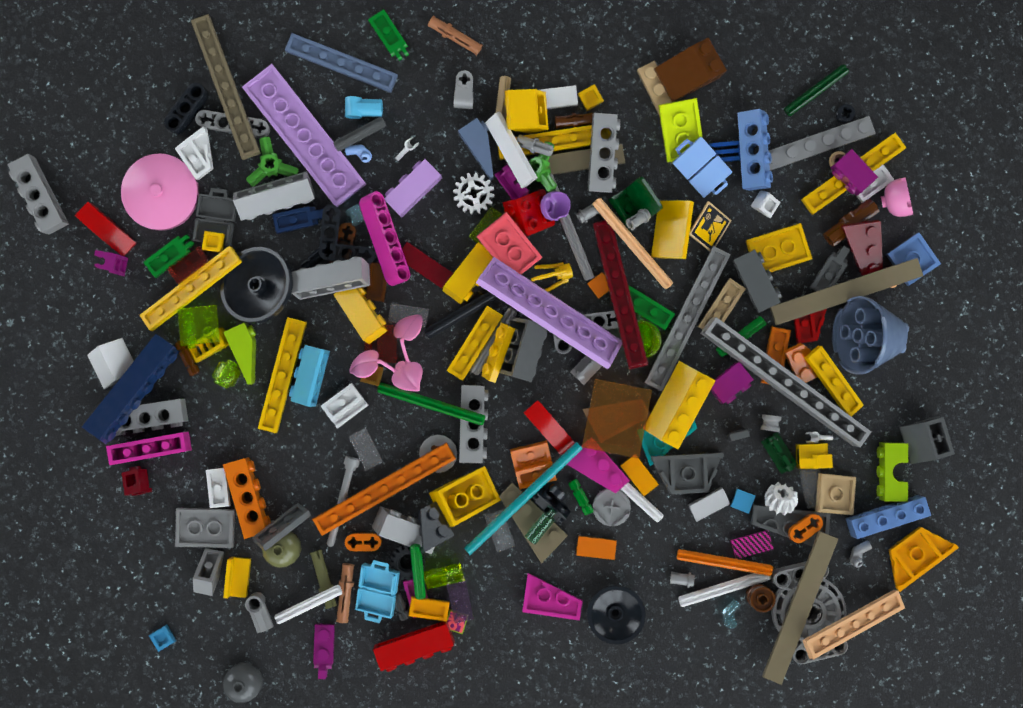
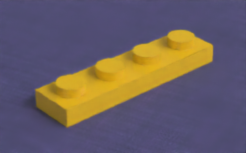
M486 306L447 369L449 373L462 381L465 379L502 319V314Z
M817 346L804 357L844 412L852 417L864 406L822 346Z

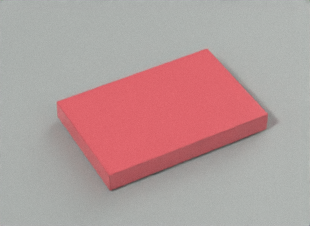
M507 212L476 236L492 257L497 258L521 275L543 258Z

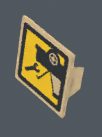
M707 201L690 229L689 235L708 251H711L713 246H717L732 220Z

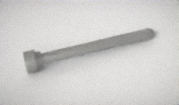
M345 456L343 464L346 471L337 504L347 498L353 471H356V468L359 467L360 459ZM339 526L329 533L327 540L329 547H333L335 544Z

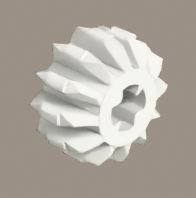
M779 482L775 485L771 484L764 496L765 505L769 506V511H776V515L781 512L785 516L787 512L792 513L797 506L798 492L793 491V487H787L786 483L784 485H781Z

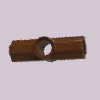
M871 199L866 200L854 211L851 210L840 218L837 224L823 234L824 239L832 247L839 244L846 238L840 225L866 222L880 212L878 206Z

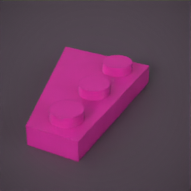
M592 437L581 446L583 449L566 464L615 494L630 482Z
M528 573L522 612L580 620L581 599Z

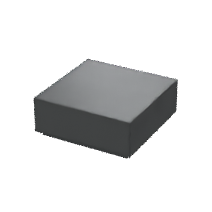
M740 429L726 434L728 441L750 437L749 430Z

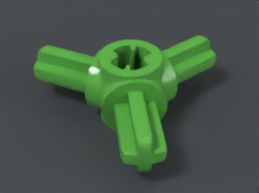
M270 137L259 139L262 156H260L261 162L257 164L259 168L246 178L252 187L256 186L266 176L269 178L272 175L278 176V174L289 177L298 174V168L284 164L281 159H278L277 154L273 152ZM270 161V163H272L273 161L274 167L271 169L269 166L268 169V166L266 164L267 162Z
M545 141V142H544V143H547V144L552 145L553 148H554V144H552L551 142H548V141ZM539 153L538 157L535 156L529 160L532 169L538 177L536 181L541 182L547 192L555 191L557 184L550 176V162H548L550 156Z

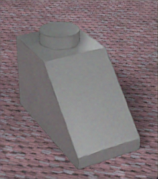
M205 548L193 577V592L213 596L219 580L224 556L223 551Z

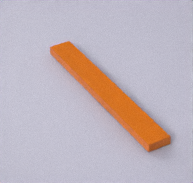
M446 442L314 517L312 520L323 536L456 460V457Z

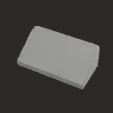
M719 487L687 506L696 522L729 505L730 502L724 489Z

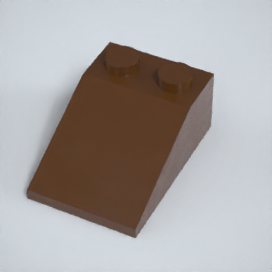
M709 37L654 68L672 102L719 79L727 71Z

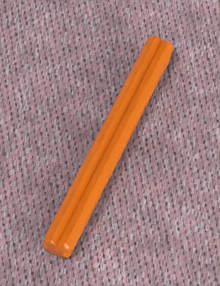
M682 549L677 551L676 556L681 561L771 576L773 566L769 564Z

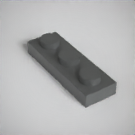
M299 503L295 504L252 537L254 543L266 551L311 516L310 512Z

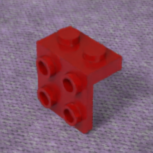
M544 189L520 198L502 202L504 212L509 214L526 237L555 225L554 220L546 219L541 212L540 203L543 196L546 195Z

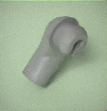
M868 540L852 548L849 560L851 565H854L856 568L863 565V553L872 549Z

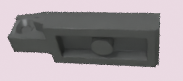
M841 246L837 253L832 252L809 288L816 292L834 286L847 267L848 260L845 257L850 249Z

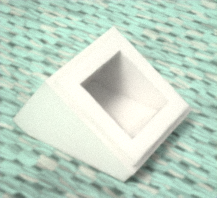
M760 191L751 207L771 218L781 202L769 192Z

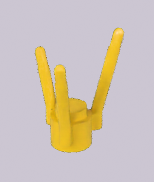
M569 263L535 265V269H556L555 272L533 277L531 281L556 276L557 280L561 279L544 289L549 292L562 284L568 283V279L573 278V272Z

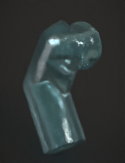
M735 599L722 612L723 623L729 629H734L737 626L734 613L741 605Z

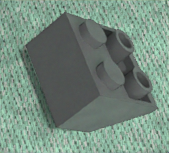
M935 416L899 427L904 443H908L910 464L937 460L955 454L944 417Z

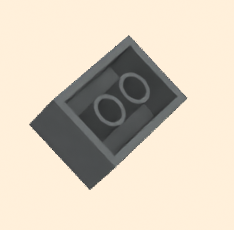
M753 250L732 261L758 313L781 303L779 300L782 297L777 287L773 288L771 283L773 277L769 269L765 270L762 265L765 261L761 252L757 253L756 250Z
M510 316L508 325L515 328L499 373L532 382L536 374L538 359L542 354L543 342L547 337V329L534 321Z

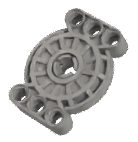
M807 561L777 568L772 571L771 581L779 587L775 593V605L771 609L772 620L778 632L781 629L800 578H796L795 574L799 569L804 570ZM828 567L813 603L814 612L807 618L792 657L798 664H807L845 654L848 649L847 642H844L838 648H833L815 659H810L802 641L842 619L847 614L846 603L841 592L835 585L825 579L829 573ZM784 574V581L777 583V576ZM830 585L836 593L829 590L828 586ZM802 649L803 655L796 658V652Z

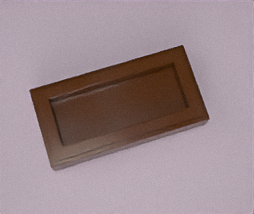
M372 262L370 264V286L366 288L365 297L367 300L385 302L387 282L380 263Z

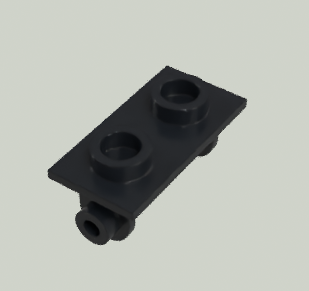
M544 487L531 498L534 500L533 503L542 511L547 507L550 508L546 514L555 523L561 524L571 512L565 503L556 499L554 494Z

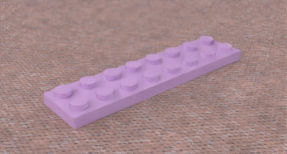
M273 64L242 86L334 205L340 206L366 185L342 152L335 149L332 139Z
M493 257L476 281V284L606 369L611 366L622 346V341L495 257Z

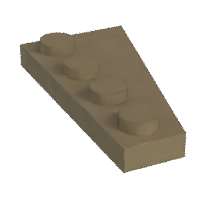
M512 482L499 497L507 508L523 492ZM531 499L512 515V518L541 564L568 536Z

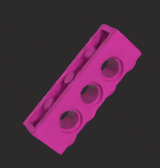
M188 431L106 446L110 466L191 451L192 447Z

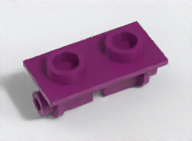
M506 165L501 171L494 174L511 199L529 194L530 191L526 187L521 188L520 184L516 182L517 179L509 165Z

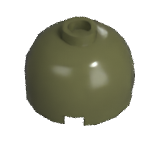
M291 531L266 551L262 549L263 557L271 566L278 568L288 567L300 556L302 549L301 541Z

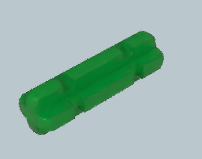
M577 479L570 481L568 485L574 491L573 494L579 506H582L581 509L584 515L591 514L593 508L588 503L589 500L583 489L580 488L579 481Z

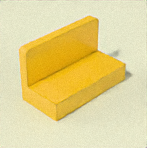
M232 556L227 559L223 598L228 599L230 596L247 597L251 558Z

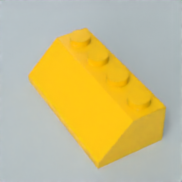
M679 361L643 429L659 440L679 449L715 380Z

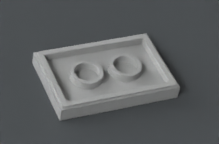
M176 508L175 547L234 548L235 509Z

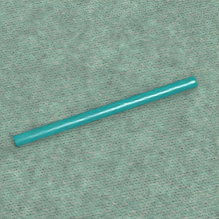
M577 442L572 445L464 547L466 552L471 555L583 448Z

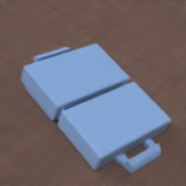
M699 137L695 142L686 139L675 149L679 156L672 162L673 165L703 198L710 192L717 195L728 185L725 179L732 173L731 169L716 155L715 151L702 137ZM689 143L690 146L681 153L680 150ZM723 182L724 184L715 191L714 189Z

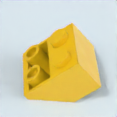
M537 89L505 91L506 123L509 130L528 134L549 130L546 92Z

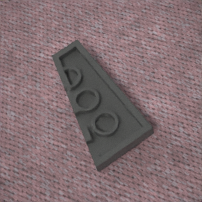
M753 505L751 524L789 538V528L806 515L814 513L823 520V526L819 531L829 535L831 513L794 509L792 513L787 512L784 516L781 512L776 515V511H769V506ZM811 518V523L806 527L808 528L811 525L816 527V521L818 520ZM802 529L801 531L795 530V535L793 537L800 538V533L804 531V529ZM818 532L802 543L813 547Z

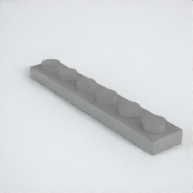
M870 116L769 150L772 161L769 163L770 171L875 135Z

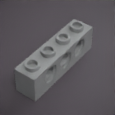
M593 113L587 191L612 193V189L616 188V177H613L614 169L617 170L618 158H615V150L619 148V139L616 138V131L620 130V119H617L618 114ZM603 128H607L611 133L608 139L601 137V130ZM602 148H607L609 151V156L606 159L601 158L599 155V151ZM601 167H605L608 171V175L605 178H600L598 175V170Z
M26 154L7 164L10 169L9 175L13 181L17 182L19 186L17 188L18 193L22 198H25L27 202L26 208L36 220L34 223L38 231L49 235L69 225L34 156ZM30 174L31 180L26 183V176ZM39 191V198L35 200L34 194ZM48 208V214L43 217V210Z
M461 385V408L485 415V420H488V409H484V403L488 401L489 390H485V386ZM472 399H477L480 402L478 410H472L469 407ZM460 419L459 463H483V459H487V447H483V441L487 440L488 428H484V424L480 425L478 429H471L469 421ZM471 438H476L479 441V446L475 449L468 445V441Z
M185 399L139 405L129 415L131 418L130 425H122L117 430L116 436L126 435L127 430H133V433L145 432L147 427H152V430L164 429L163 425L171 424V428L183 426L182 422L188 421ZM164 410H167L169 412V418L167 420L163 419L162 412ZM145 413H148L150 415V421L148 423H146L143 420V416Z

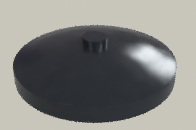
M265 247L248 248L237 254L242 263L221 278V299L227 311L235 318L247 323H263L277 316L288 303L293 288V276L289 264L279 253Z

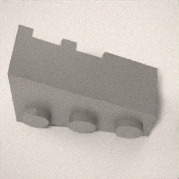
M382 506L379 507L372 524V528L379 536L409 547L413 544H420L422 547V537L419 536L420 522L417 518L412 516L406 517L396 510H389ZM435 547L426 551V553L432 554Z

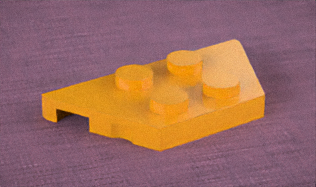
M922 527L916 528L889 549L896 589L901 592L959 547Z

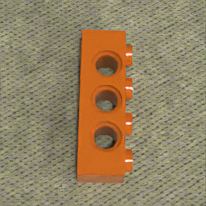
M247 457L223 464L244 539L255 536L271 524L269 516L265 514V500L263 497H260V482L254 476V462ZM241 473L247 476L245 484L239 480ZM246 492L252 494L253 499L251 502L245 500L244 495ZM251 511L257 512L258 519L256 521L250 518Z

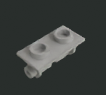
M585 356L570 373L585 385L602 365Z

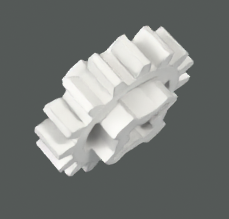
M476 172L474 177L467 173V179L461 176L462 182H456L455 185L458 189L453 190V193L458 194V196L454 197V201H459L457 207L463 206V212L465 213L467 210H470L471 215H473L475 210H477L478 214H481L480 209L482 208L487 211L486 205H492V201L489 199L495 197L494 194L490 193L494 190V187L488 186L491 181H484L485 175L478 178ZM474 182H479V183H481L483 186H482V187H479V186L475 185ZM468 184L466 191L461 193L463 187ZM471 190H475V192H479V193H477V197H476V198H473V196L470 195V194H471ZM487 194L484 202L480 204V199L482 198V196H485ZM468 200L472 202L474 206H470L466 204L464 201Z

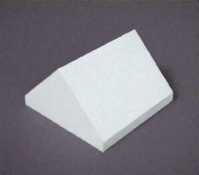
M123 338L99 345L87 355L103 389L115 385L134 362Z

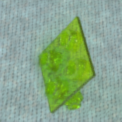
M217 305L178 309L180 346L188 345L189 349L196 348V344L220 342Z

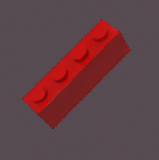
M442 621L375 644L373 651L380 671L386 670L389 672L396 669L398 665H410L415 662V659L421 657L423 659L430 658L435 652H447L452 649L455 640L448 622Z

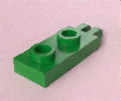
M384 9L368 19L392 57L396 55L397 59L401 61L402 57L399 52L402 51L405 57L409 55L405 49L408 45Z
M188 234L182 238L177 236L143 263L151 274L157 278L191 252L189 249L194 245V242L190 241L185 244L190 239Z

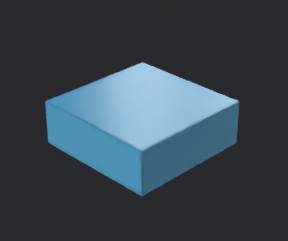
M736 488L730 507L749 514L755 495Z
M167 624L149 635L158 652L177 641Z

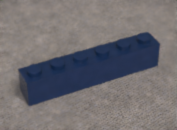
M155 334L83 424L82 428L104 444L113 440L117 430L128 421L132 411L139 407L143 397L151 392L154 383L164 375L165 369L176 360L179 351L172 344Z

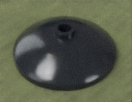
M619 585L608 586L598 591L591 599L587 610V619L592 632L600 640L609 644H624L633 640L641 632L646 618L645 607L640 597L633 590ZM614 609L619 611L616 616L612 615Z

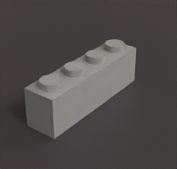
M307 171L233 193V202L241 221L245 219L252 220L262 214L270 215L276 210L282 208L290 209L296 204H307L315 199L314 189Z
M352 257L345 261L337 260L326 265L318 264L312 268H300L292 272V294L300 300L370 286V266L362 257Z

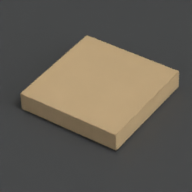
M818 473L815 512L854 515L856 477Z

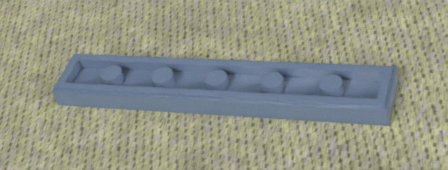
M291 33L285 48L287 53L389 93H392L398 77L396 73L294 33Z

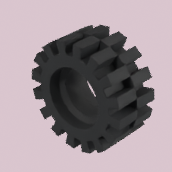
M402 545L393 552L390 558V566L392 570L400 571V579L410 580L413 579L412 568H403L400 560L404 555H411L409 546ZM422 554L423 569H424V566H425V562H426V561H425V555Z

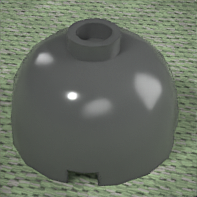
M241 662L235 664L227 671L223 679L225 695L236 703L251 701L259 694L263 685L261 672L250 663Z

